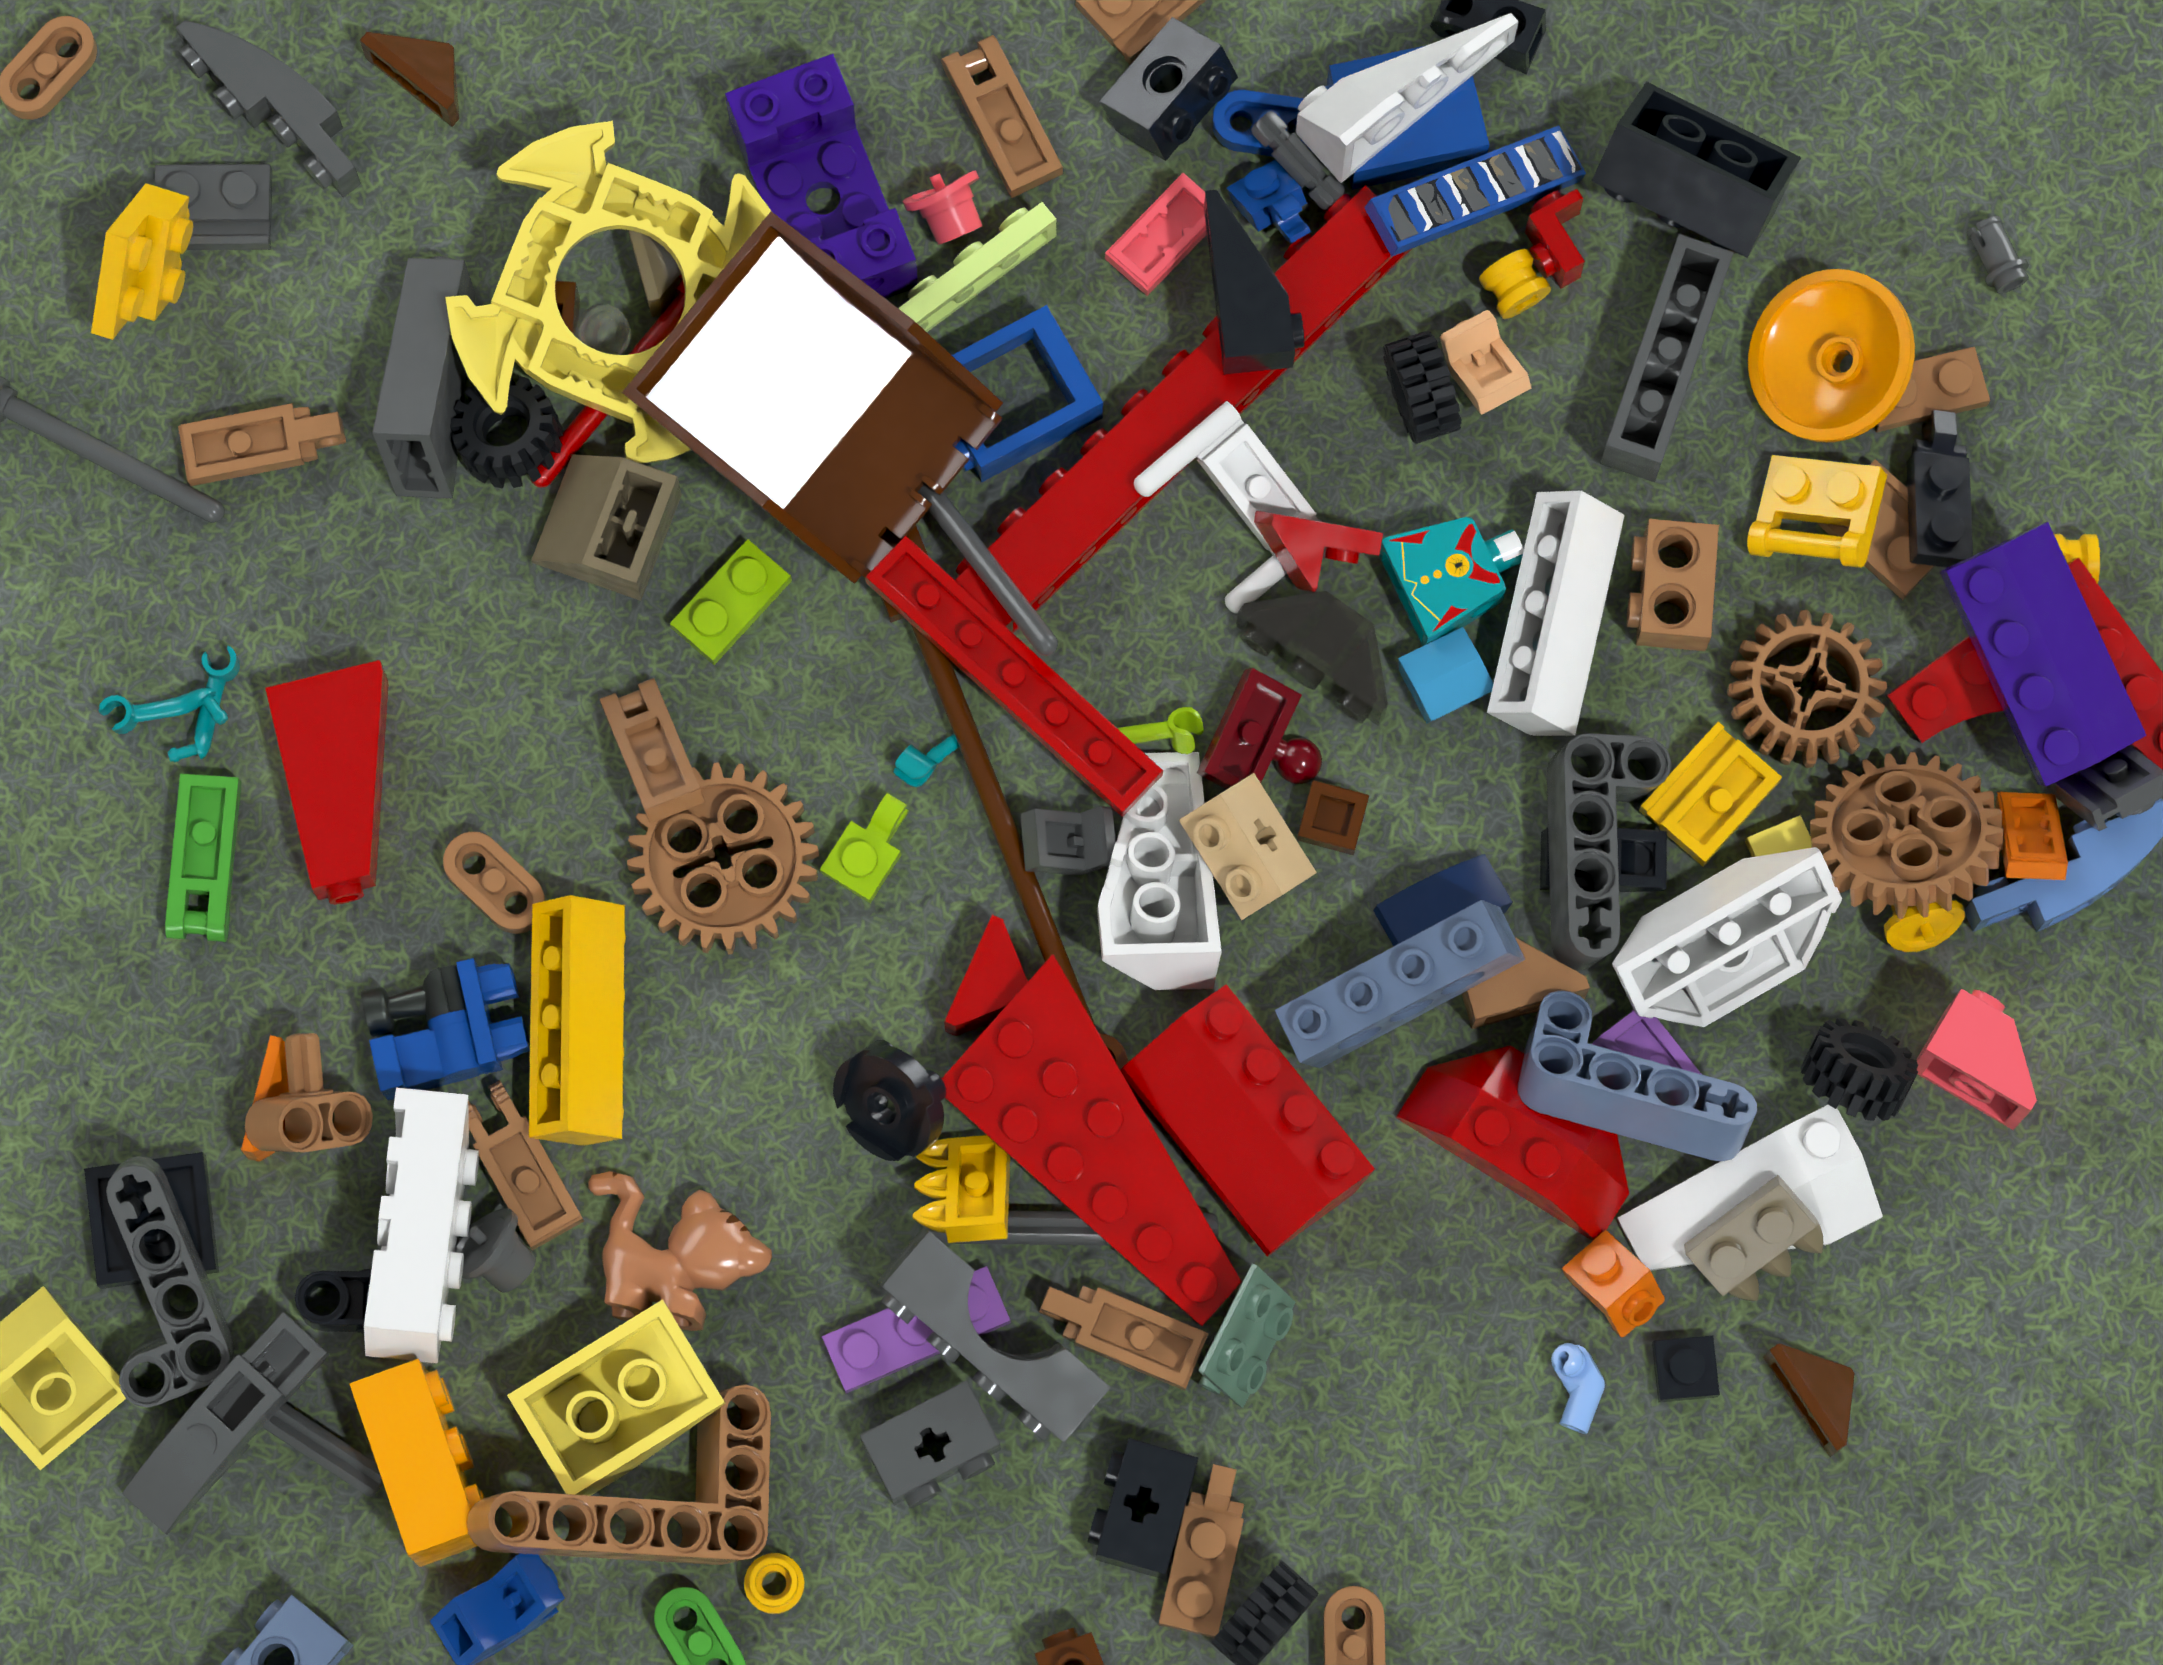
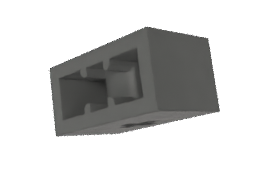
M967 1380L860 1435L861 1442L894 1506L906 1500L909 1508L923 1504L940 1494L942 1491L938 1483L958 1472L963 1480H967L988 1470L995 1465L991 1455L1001 1451L1000 1442ZM932 1434L936 1441L948 1439L949 1444L943 1447L944 1459L935 1463L930 1455L919 1459L917 1453L924 1449L922 1438L926 1435Z

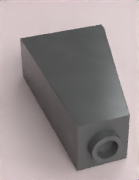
M435 256L430 259L408 258L372 432L396 496L453 498L458 450L452 439L454 433L450 428L451 418H458L454 410L458 400L464 403L467 374L451 338L445 297L467 295L474 303L475 290L465 260H453L444 256Z

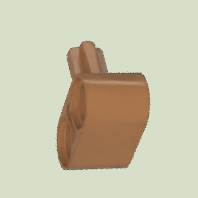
M298 1033L286 1037L285 1052L289 1092L281 1093L280 1096L263 1098L256 1101L249 1108L245 1119V1131L251 1144L261 1151L310 1152L350 1146L362 1142L369 1134L373 1119L371 1106L366 1098L357 1092L333 1091V1089L323 1088L320 1042L317 1034ZM333 1112H334V1114H335L334 1124H333V1121H332V1120H333ZM284 1119H285V1122H286V1123H285V1131H283V1120H284Z

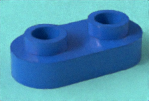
M1249 90L1229 92L1221 101L1217 102L1214 108L1212 124L1214 135L1224 147L1230 150L1272 156V148L1269 145L1264 147L1252 134L1251 129L1253 125L1264 114L1273 111L1287 124L1288 127L1285 129L1287 131L1290 126L1297 124V116L1300 113L1298 106L1304 98ZM1242 116L1249 119L1252 126L1247 131L1239 132L1233 129L1230 123L1234 118Z

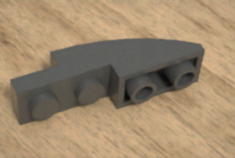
M186 20L176 26L183 47L177 51L181 59L197 78L207 73L219 88L213 94L233 120L243 115L251 126L255 128L269 116L273 115L267 120L268 125L287 148L296 142L309 157L302 163L323 190L332 184L344 198L361 184L355 166L331 139V137L343 129L338 112L313 85L294 69L267 51L240 37L214 27Z
M283 1312L242 1356L238 1354L193 1403L153 1451L122 1494L162 1532L168 1535L250 1447L248 1442L330 1354Z

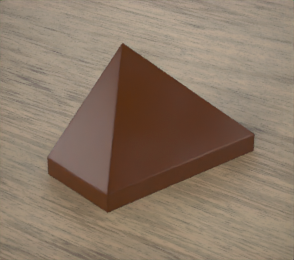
M366 32L360 39L365 58L453 127L459 120L454 47L444 42Z
M1780 1343L1769 1349L1763 1356L1764 1360L1828 1456H1833L1847 1445L1855 1373L1850 1367Z

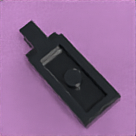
M1931 411L1928 421L1922 424V440H1915L1912 446V454L1906 462L1910 562L1914 564L1948 568L1973 556L1969 458H1967L1966 446L1956 444L1957 426L1955 412Z

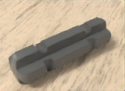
M1267 112L1253 125L1251 129L1252 134L1264 147L1269 145L1272 148L1273 152L1271 155L1302 188L1305 185L1311 191L1308 195L1320 208L1325 210L1330 208L1343 196L1345 192L1344 186L1332 173L1327 175L1322 170L1325 167L1323 163L1295 133L1290 135L1285 130L1288 127L1287 124L1275 112Z

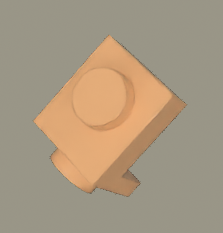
M1489 310L1464 320L1441 334L1440 340L1449 372L1481 415L1532 389L1528 373L1500 338L1496 318Z

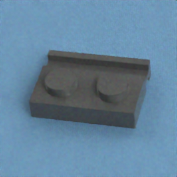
M270 164L155 165V186L189 196V220L193 221V231L186 250H271L273 170Z
M2129 745L2106 759L2046 787L2050 794L2055 795L2059 801L2095 829L2101 831L2107 828L2105 819L2115 814L2121 819L2129 815L2141 814L2152 808L2155 801L2163 798V769Z

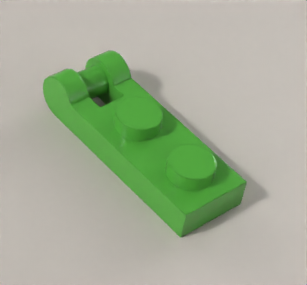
M180 774L165 921L166 938L186 939L187 934L207 935L208 941L227 942L242 785L239 777ZM189 895L209 896L208 912L189 911Z

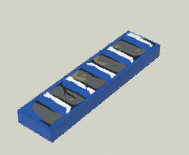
M1558 125L1371 198L1364 208L1392 257L1574 185L1582 180L1586 172Z

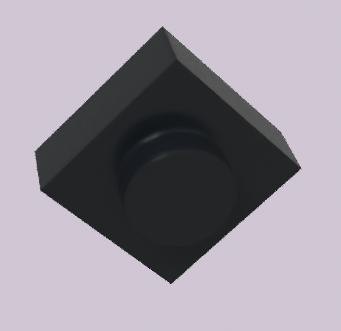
M1713 1335L1655 1340L1652 1342L1658 1403L1716 1398L1720 1395Z

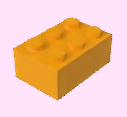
M418 1358L349 1383L407 1555L419 1567L477 1547L468 1534L467 1519L474 1504L485 1498L482 1490L479 1491L477 1484L468 1485L464 1471L474 1468V1464L463 1434L459 1433L457 1426L450 1429L448 1427L445 1415L455 1410L444 1378H440L437 1370L429 1372Z

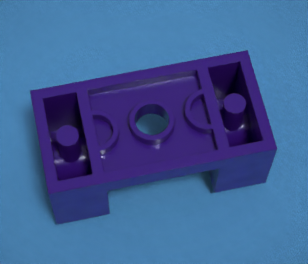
M832 53L725 93L729 123L755 188L770 210L885 299L913 289L918 284L915 255L896 208L889 210L866 154L856 129L854 104L834 54ZM828 188L839 196V205L833 212L821 215L809 209L807 199L816 189Z

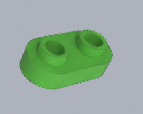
M680 1587L669 1591L660 1599L654 1613L655 1627L677 1665H708L714 1660L724 1661L727 1665H746L741 1651L705 1594L694 1588ZM684 1608L692 1609L697 1614L696 1625L687 1631L678 1629L674 1622L677 1612Z

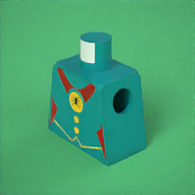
M1463 517L1388 536L1382 539L1379 557L1421 645L1424 646L1461 627L1467 626L1500 604L1506 592L1505 583L1500 572L1520 564L1524 549L1513 529L1484 541L1473 518Z

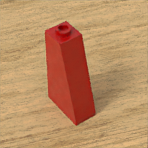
M380 660L265 688L311 888L318 900L328 898L329 903L333 905L356 901L364 896L363 889L376 886L389 686L386 672Z

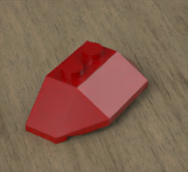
M1511 1045L1428 1067L1396 1116L1398 1120L1593 1241L1608 1229L1629 1195L1617 1134L1542 1114L1525 1105L1518 1094V1082L1524 1053Z

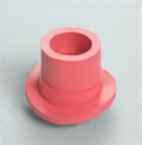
M976 170L962 175L948 185L944 184L940 173L930 177L934 189L914 194L902 201L907 211L919 210L922 218L926 219L938 245L983 226L972 199L974 195L969 186L979 180Z

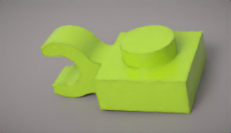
M887 793L875 810L866 829L850 821L820 868L821 874L871 903L902 855L901 851L890 845L889 842L909 812L906 809L907 805Z

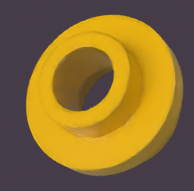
M769 1553L758 1557L748 1567L744 1577V1590L748 1600L755 1608L764 1613L781 1614L789 1611L800 1601L804 1592L805 1581L801 1568L792 1558L784 1554ZM771 1573H779L786 1579V1587L778 1595H770L763 1589V1581Z

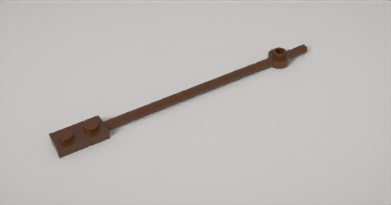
M915 525L907 537L927 554ZM889 529L880 537L893 548L901 541ZM881 597L890 623L904 618ZM911 624L1043 959L1046 962L1054 954L1095 1026L1035 872L1025 871L1023 842L951 661ZM1099 1033L1121 1070L1128 1063L1124 1047L1114 1037Z

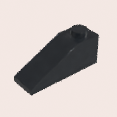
M1217 190L1205 191L1204 215L1223 373L1226 375L1292 368L1295 348L1304 347V329L1301 312H1290L1288 293Z

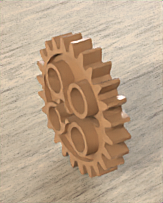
M1910 752L1906 764L1897 765L1895 758L1891 754H1886L1884 767L1879 769L1867 759L1863 760V775L1859 777L1850 771H1842V787L1828 784L1825 787L1826 801H1816L1815 819L1810 820L1811 847H1816L1821 851L1832 875L1834 886L1838 888L1839 893L1850 889L1851 906L1856 907L1868 898L1873 900L1874 915H1879L1888 904L1895 905L1898 919H1903L1908 906H1916L1924 918L1929 915V904L1937 902L1948 912L1952 910L1953 894L1970 901L1973 899V883L1987 886L1989 884V869H1998L1999 851L2003 850L2001 809L1994 808V793L1992 791L1981 792V778L1978 775L1962 781V765L1959 763L1949 768L1946 772L1940 770V756L1935 755L1926 766L1918 765V758L1915 752Z
M719 762L714 763L711 770V779L703 780L695 767H692L705 803L651 824L646 814L638 813L636 816L637 823L647 833L646 835L629 836L628 840L630 847L643 853L641 856L627 860L629 871L645 874V876L631 884L634 894H652L642 905L644 914L648 916L663 911L664 913L658 923L659 931L664 934L674 926H680L678 940L682 946L690 942L696 934L700 936L703 953H709L715 939H723L728 955L733 954L736 938L740 937L745 938L752 950L757 949V931L763 929L769 936L777 939L779 934L775 920L781 917L788 922L795 923L797 915L790 903L792 901L809 903L811 900L810 893L800 885V882L817 881L818 873L816 869L803 864V862L819 857V850L817 845L801 843V841L815 833L813 823H795L804 812L803 803L797 801L784 806L783 803L788 794L787 785L783 783L771 792L767 791L768 776L767 772L763 770L751 783L746 781L743 764L737 765L732 778H724ZM737 810L751 811L758 818L755 827L751 831L742 834L730 831L726 827V821ZM682 829H692L701 834L702 840L697 849L692 852H677L670 846L671 838L675 833ZM767 838L773 840V845L769 848L744 851L757 845L761 840ZM725 847L728 854H734L731 857L732 866L730 868L721 869L718 862H712L715 860V849ZM756 864L770 865L777 872L776 879L765 888L751 887L744 880L747 871ZM703 865L689 872L685 877L675 878L673 876L674 871L677 869L694 868ZM701 883L714 884L721 890L720 898L710 907H697L689 901L690 892Z

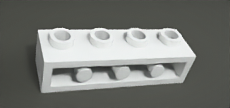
M1583 491L1537 492L1487 710L1488 714L1533 736H1575L1624 520V514Z

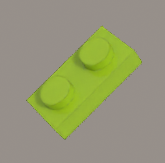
M747 539L670 622L671 629L715 665L791 583V575Z

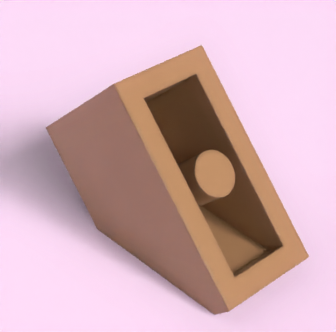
M1515 937L1526 960L1462 993L1471 1028L1475 1029L1537 1012L1543 998L1551 992L1568 991L1585 999L1590 989L1587 977Z

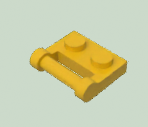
M1772 455L1757 518L1750 526L1748 532L1747 547L1750 555L1770 557L1773 552L1838 559L1843 566L1862 568L1868 558L1887 479L1886 472L1880 466ZM1782 519L1849 526V530L1842 537L1781 530L1780 526Z

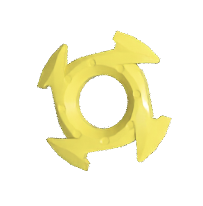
M613 121L573 126L532 142L499 166L496 176L502 182L527 186L547 193L542 198L539 197L523 220L491 304L475 306L467 295L445 297L451 338L469 380L495 413L501 415L507 408L509 385L514 363L516 362L527 375L550 391L632 424L634 437L624 444L626 459L641 464L669 460L689 452L691 449L622 393L665 339L646 351L631 355L607 354L587 346L573 335L559 313L555 297V281L558 269L566 255L575 245L595 233L623 229L649 236L660 243L671 254L680 269L685 289V302L680 322L771 210L746 176L737 173L731 181L728 208L724 225H722L712 215V210L692 196L611 163L606 165L605 153L614 147L615 144Z

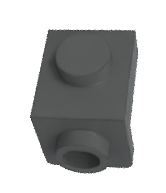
M1099 806L1082 813L1036 808L1021 813L1025 871L1084 875L1110 866L1113 849L1117 841L1111 807Z

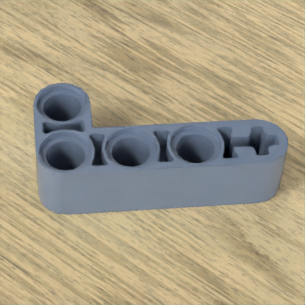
M1568 991L1551 992L1543 998L1526 1043L1518 1082V1094L1522 1102L1530 1109L1542 1114L1709 1160L1722 1162L1732 1160L1740 1152L1757 1113V1103L1749 1091L1731 1082L1589 1044L1587 1042L1592 1022V1010L1589 1004L1581 996Z

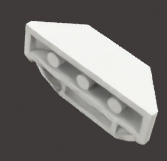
M1816 847L1743 858L1642 916L1612 965L1636 1014L1642 1017H1656L1671 1022L1705 1027L1803 971L1825 932L1831 913L1836 912L1842 897L1838 888L1834 886L1832 875L1821 851Z

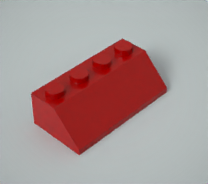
M1227 984L1181 1015L1120 1070L1126 1081L1267 1257L1352 1196L1375 1170Z

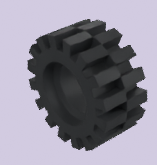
M1428 330L1384 344L1382 351L1384 353V364L1388 370L1386 371L1387 378L1391 383V392L1394 399H1396L1400 417L1402 416L1404 427L1406 432L1409 433L1412 442L1418 444L1460 430L1462 422L1459 415V403L1455 398L1454 384L1450 381L1448 366L1444 363L1443 353L1438 348L1437 340L1432 336V333Z
M522 376L519 377L517 384H515L511 377L507 408L501 415L491 409L473 386L465 392L470 402L468 405L458 400L454 408L458 418H451L450 428L454 433L452 439L470 473L474 472L479 481L485 484L489 478L493 487L504 488L505 478H508L513 488L523 486L521 476L529 474L532 482L541 477L537 469L540 464L548 470L554 465L555 461L550 451L560 454L562 443L558 436H563V430L549 397L546 396L544 390L538 384L533 387L530 380ZM519 416L527 421L526 432L512 444L496 447L486 441L489 429L504 418Z
M1837 1018L1835 1023L1828 1020L1824 1022L1823 1026H1820L1801 1066V1073L1805 1074L1803 1077L1805 1084L1814 1086L1812 1092L1818 1098L1823 1096L1829 1098L1827 1102L1829 1106L1836 1109L1838 1105L1846 1108V1114L1856 1117L1857 1113L1861 1112L1865 1120L1874 1121L1876 1116H1878L1882 1121L1889 1120L1891 1115L1895 1117L1899 1113L1918 1074L1917 1060L1910 1059L1912 1053L1907 1047H1897L1900 1042L1893 1036L1887 1039L1881 1036L1883 1030L1873 1026L1870 1031L1865 1029L1864 1022L1854 1020L1850 1026L1845 1018Z
M1281 1561L1227 1621L1211 1644L1235 1665H1259L1302 1616L1319 1593L1286 1563Z

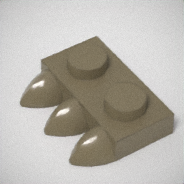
M1777 1175L1685 1243L1684 1248L1685 1255L1722 1296L1729 1293L1739 1299L1757 1301L1759 1283L1756 1271L1760 1269L1774 1276L1790 1277L1791 1258L1788 1248L1793 1245L1806 1252L1821 1254L1824 1242L1821 1226L1816 1217L1782 1178Z

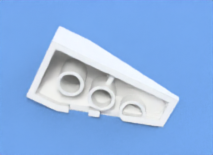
M1826 1105L1740 1150L1732 1160L1720 1161L1617 1218V1221L1636 1257L1652 1271L1693 1265V1262L1685 1255L1684 1244L1777 1175L1782 1178L1816 1217L1823 1233V1245H1829L1881 1219L1883 1215L1859 1147L1839 1110ZM1792 1245L1788 1249H1794L1796 1247Z

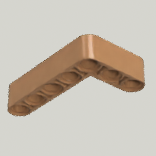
M739 1385L719 1391L726 1404L697 1424L695 1502L512 1491L486 1497L475 1503L467 1519L468 1534L477 1546L490 1552L723 1565L752 1559L762 1551L768 1536L771 1425L769 1402L764 1393L750 1385ZM730 1401L735 1403L741 1411L742 1419L738 1429L730 1423L727 1417V1407ZM729 1461L735 1464L739 1470L740 1482L736 1489L726 1479L725 1469ZM499 1506L508 1511L512 1520L511 1532L507 1537L501 1534L495 1525V1514ZM557 1510L562 1512L569 1522V1533L565 1540L561 1539L553 1529V1517ZM614 1514L621 1517L626 1526V1536L622 1543L618 1542L611 1533L610 1523ZM671 1517L678 1521L682 1528L683 1536L679 1546L672 1543L668 1537L667 1526ZM727 1521L731 1522L738 1531V1544L734 1550L728 1546L724 1539V1527Z

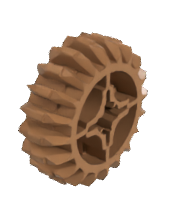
M1807 609L1801 610L1797 618V627H1793L1790 619L1785 614L1777 615L1775 619L1776 633L1770 627L1760 624L1754 632L1758 643L1744 640L1739 648V652L1745 660L1733 661L1729 670L1730 674L1741 681L1729 684L1727 689L1728 697L1745 700L1733 707L1731 715L1734 720L1752 718V721L1744 728L1742 735L1746 740L1756 737L1760 732L1764 734L1766 738L1759 749L1762 755H1768L1775 744L1784 747L1781 755V763L1784 765L1791 763L1796 751H1802V760L1806 768L1814 767L1818 756L1817 750H1821L1824 759L1829 764L1836 763L1840 757L1838 745L1846 752L1854 754L1860 747L1856 734L1861 737L1870 738L1876 729L1868 717H1881L1884 712L1885 705L1873 697L1885 693L1887 682L1870 677L1881 670L1883 666L1881 659H1863L1872 643L1870 639L1864 638L1852 644L1849 641L1854 630L1852 623L1847 622L1844 624L1840 633L1831 630L1830 627L1833 623V615L1831 613H1824L1819 625L1815 626L1812 625L1810 612ZM1796 647H1809L1808 655L1800 665L1785 666L1780 664L1778 669L1765 666L1773 656L1784 650ZM1828 654L1844 667L1851 680L1853 691L1846 690V683L1834 679L1828 673L1826 667ZM1813 665L1814 672L1811 680L1816 683L1813 690L1820 689V691L1814 692L1801 712L1800 706L1803 697L1798 694L1801 687L1794 688V686H1799L1803 678L1806 679ZM1761 685L1769 688V694L1781 698L1786 703L1789 711L1787 724L1776 717L1764 700ZM1836 708L1850 711L1842 721L1834 726L1821 730H1805L1806 723L1814 712L1823 710L1834 713Z

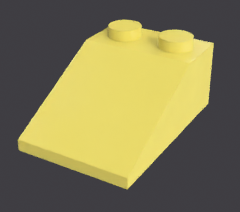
M663 1299L507 1395L565 1493L587 1496L593 1495L624 1476L726 1404Z

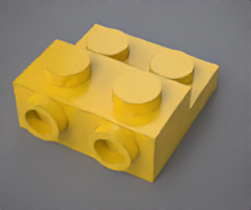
M145 183L107 230L93 315L92 334L113 340L127 321L135 322L138 316L155 321L169 302L175 304L178 301L185 282V271L181 270L182 261L180 254L186 251L193 231V221L189 220V196Z

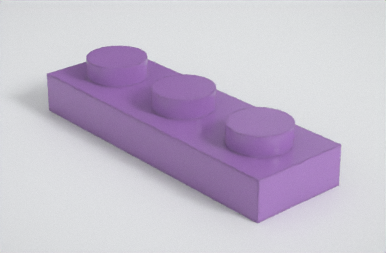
M987 1266L974 1271L968 1294L970 1318L979 1336L1011 1323ZM889 1308L822 1336L845 1393H849L940 1354L926 1340L933 1332L931 1328L917 1316L907 1324Z

